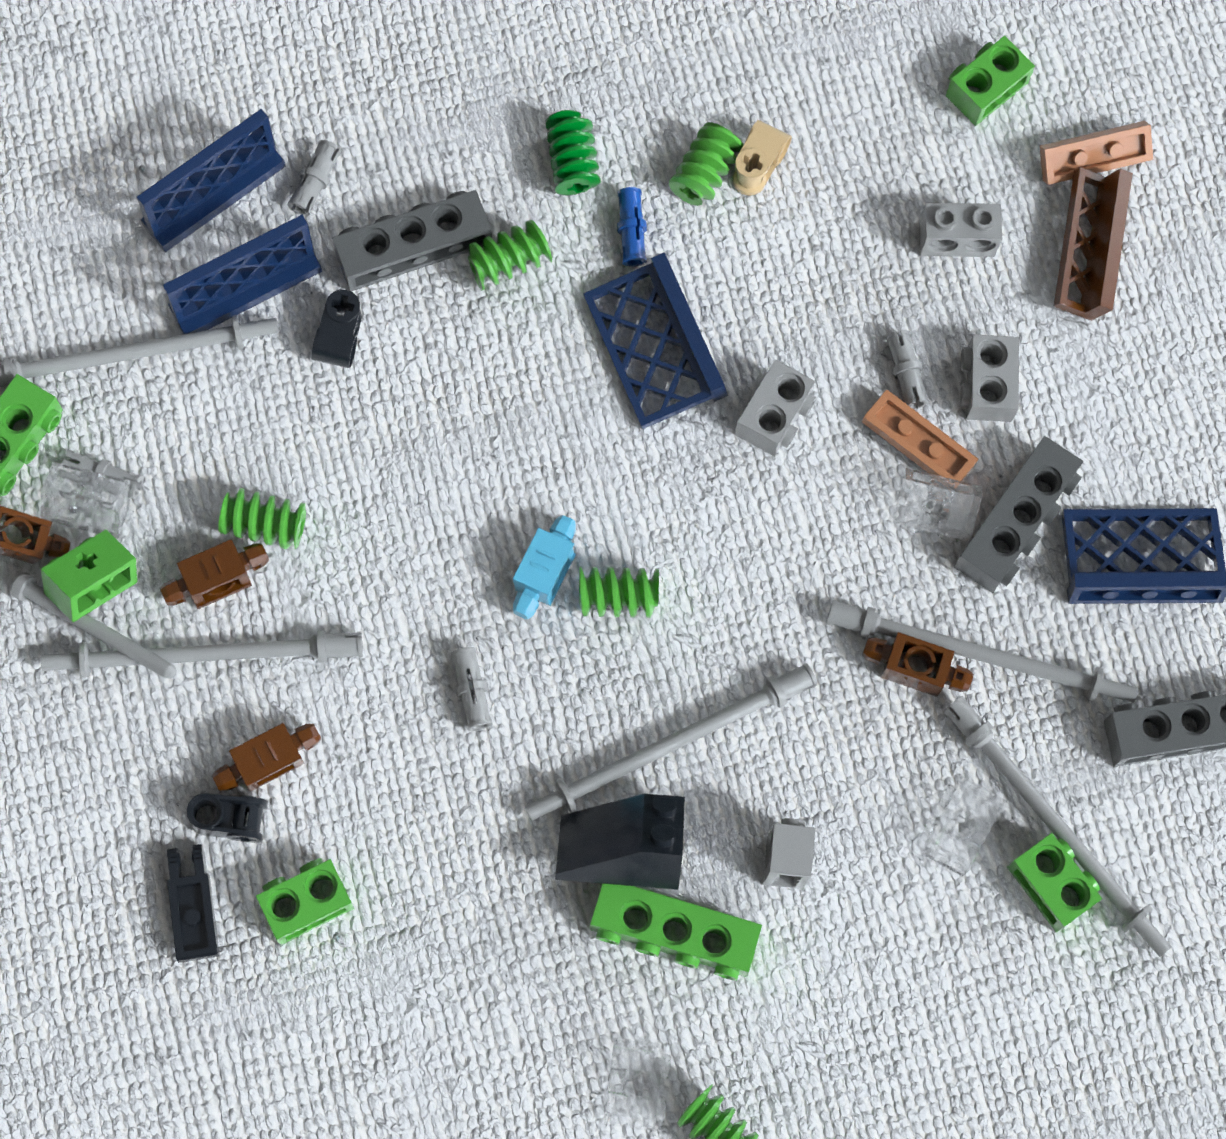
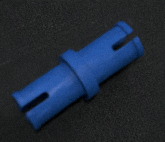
M636 187L622 188L617 192L620 210L617 232L621 235L622 263L629 267L641 266L647 262L644 243L647 222L643 219L642 192L641 189Z

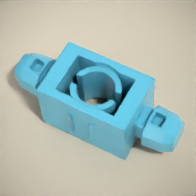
M561 515L555 519L550 532L538 528L513 577L515 591H517L513 602V613L528 620L538 609L539 601L551 606L576 557L573 550L574 543H572L576 532V523L573 519Z

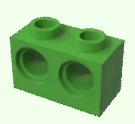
M1003 36L995 44L992 42L985 44L977 52L974 61L968 66L965 63L959 65L948 78L950 84L945 96L975 126L1026 86L1034 71L1035 65L1006 36ZM994 65H1002L1007 70H999ZM968 86L977 87L981 92H973L968 89Z
M1051 833L1015 859L1007 868L1057 933L1103 898L1098 893L1100 887L1094 877L1087 871L1082 872L1074 862L1073 858L1075 855L1068 843L1062 838L1057 839ZM1037 855H1045L1052 860L1054 866L1052 873H1044L1039 870L1036 865ZM1068 887L1077 893L1079 901L1076 907L1069 906L1062 900V888Z
M321 858L312 860L299 868L301 874L288 880L284 876L276 878L263 885L262 889L264 892L256 895L271 930L280 945L355 909L331 859L325 862ZM320 880H328L333 883V891L325 899H317L312 896V888ZM291 898L295 900L296 908L292 915L286 918H280L275 915V906L281 899Z

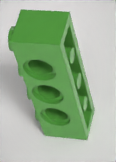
M16 374L0 396V450L7 451L5 457L0 461V497L1 495H7L12 490L16 482L17 473L24 464H29L35 458L39 450L38 444L47 432L51 433L56 429L62 417L61 412L63 411L55 396L19 374ZM22 419L29 420V424L23 430H12L17 421Z
M602 884L590 924V930L597 932L595 938L614 945H619L620 940L636 944L635 950L640 953L658 957L660 952L676 956L674 962L694 969H698L699 963L715 968V975L734 981L738 980L739 975L743 977L748 975L762 924L639 887ZM630 910H639L645 915L647 923L641 929H631L625 924L623 916ZM672 921L680 923L685 929V937L680 941L668 940L663 933V926L666 923ZM715 933L721 936L725 944L724 950L720 953L708 952L702 943L705 935Z

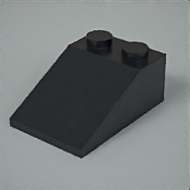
M644 793L561 815L555 880L678 890L683 856L685 797Z

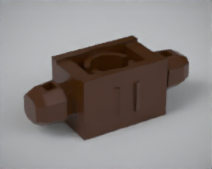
M0 506V520L4 521L0 525V530L8 525H14L21 531L23 538L30 536V539H26L20 544H14L7 538L6 532L1 531L0 555L34 564L43 559V553H45L46 558L54 559L69 552L71 543L65 537L55 533L48 536L52 521Z
M232 539L178 562L177 565L183 578L179 580L173 578L160 587L166 604L174 606L186 602L185 598L191 596L197 609H201L251 587L252 583L246 571L250 569L256 571L269 562L263 545L255 543L243 547L244 551L238 553Z
M900 632L897 633L892 645L886 644L887 640L876 637L868 638L862 656L877 665L880 662L886 663L881 676L883 679L938 697L944 684L949 685L948 689L958 692H965L970 688L974 674L969 669L960 665H956V667L950 666L955 651ZM902 651H903V652H906V654H905V656H904V658H903V660H902L903 662H902V664H901L900 667H899V666H898V663H899V660H900ZM912 657L922 659L926 663L927 671L916 672L912 670L908 659ZM935 663H938L933 678L929 677L934 669L933 666Z
M282 723L229 750L235 764L231 766L225 764L215 770L212 775L219 791H229L239 786L238 782L244 780L251 792L303 765L304 762L298 751L304 748L308 751L318 745L321 740L314 723L304 724L295 728L296 733L292 735L289 734L285 724Z

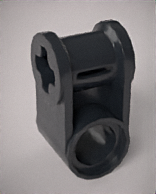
M340 289L328 296L321 323L314 338L312 360L345 368L351 367L357 346V336L362 322L360 302L353 292ZM343 308H350V311H346L344 316H338V313H341Z
M201 793L194 796L188 803L186 809L187 817L198 834L249 843H260L263 841L260 827L263 809H266L268 806L267 800L253 796ZM204 806H212L217 809L216 818L208 824H202L196 820L198 810ZM249 812L248 823H247V826L245 827V825H246L247 813Z

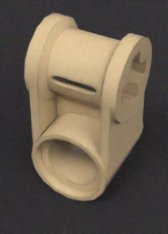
M757 120L735 160L736 170L733 175V185L736 190L747 196L760 193L776 166L783 160L791 143L792 136Z

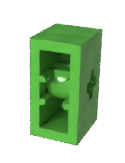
M107 529L94 537L85 539L78 547L61 557L52 559L45 567L41 568L44 594L72 622L77 621L138 582L136 558Z

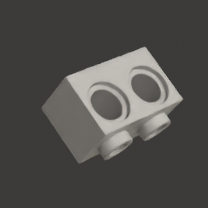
M925 203L919 219L920 256L995 257L1003 239L1001 204Z
M973 334L968 347L962 348L960 360L961 370H967V382L962 383L960 390V405L966 406V419L1012 422L1019 410V337ZM989 355L993 357L997 365L985 364L980 356ZM980 392H992L996 396L997 401L990 402L985 400Z
M775 359L737 421L735 435L775 457L781 446L788 448L798 431V428L793 425L799 415L806 417L817 398L812 395L816 381ZM790 389L795 392L797 397L787 400L782 398L778 391ZM763 420H772L778 425V429L766 431L759 423Z
M784 818L781 820V824L774 823L767 837L763 885L804 889L812 875L815 827H806V821L794 818Z

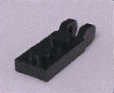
M202 844L193 845L191 853L195 875L181 877L182 863L178 849H167L170 879L167 880L175 953L178 963L220 956L210 875L207 873L205 852Z

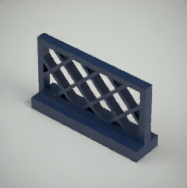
M262 109L258 110L136 197L144 216L140 219L143 227L165 253L286 167L284 159L276 151L267 114Z
M302 214L163 284V288L169 301L168 306L183 334L209 330L232 318V316L238 315L321 273L322 268L314 254L309 226Z
M665 252L652 257V263L583 293L642 429L710 399H713L715 402L728 396L724 382ZM650 276L654 288L649 300L630 294L635 282ZM625 287L624 292L619 291V289ZM608 294L621 298L614 316L598 311L594 300ZM657 296H659L662 305L655 303ZM627 301L645 307L638 325L620 319ZM652 309L667 314L669 321L664 333L645 327ZM603 320L611 322L608 331ZM617 325L635 331L628 349L613 344L611 340ZM672 328L677 338L669 336ZM641 334L660 340L653 358L635 352ZM666 342L682 347L684 354L678 367L659 360ZM617 353L626 355L623 363H621ZM631 358L650 364L643 382L627 376L626 370ZM687 361L692 372L684 369ZM656 367L675 373L668 391L649 385ZM681 375L696 380L701 390L700 393L688 398L674 394ZM632 386L640 388L637 397ZM646 391L665 397L659 411L648 416L644 415L640 405ZM671 400L677 402V403H675V404L669 406Z
M1217 508L1063 509L1061 516L1069 586L1067 588L1068 604L1224 602L1226 598V567ZM1073 521H1086L1097 531L1086 541L1074 532ZM1115 521H1125L1135 529L1126 541L1109 528ZM1153 521H1163L1174 531L1165 540H1162L1147 527ZM1191 521H1208L1209 534L1203 540L1186 528ZM1140 534L1157 547L1147 558L1130 545ZM1178 534L1195 546L1194 550L1186 558L1169 545ZM1101 535H1104L1119 547L1109 558L1092 546ZM1161 551L1179 564L1173 571H1162L1152 563ZM1201 551L1213 561L1215 571H1201L1190 561ZM1084 552L1101 564L1095 572H1078L1077 559ZM1122 552H1125L1140 566L1133 572H1124L1113 561Z

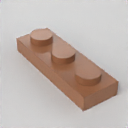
M1146 121L1039 146L1042 177L1047 185L1073 179L1074 170L1079 167L1094 173H1100L1153 160L1151 124Z
M886 390L863 417V424L952 492H954L978 461L976 456L889 390Z

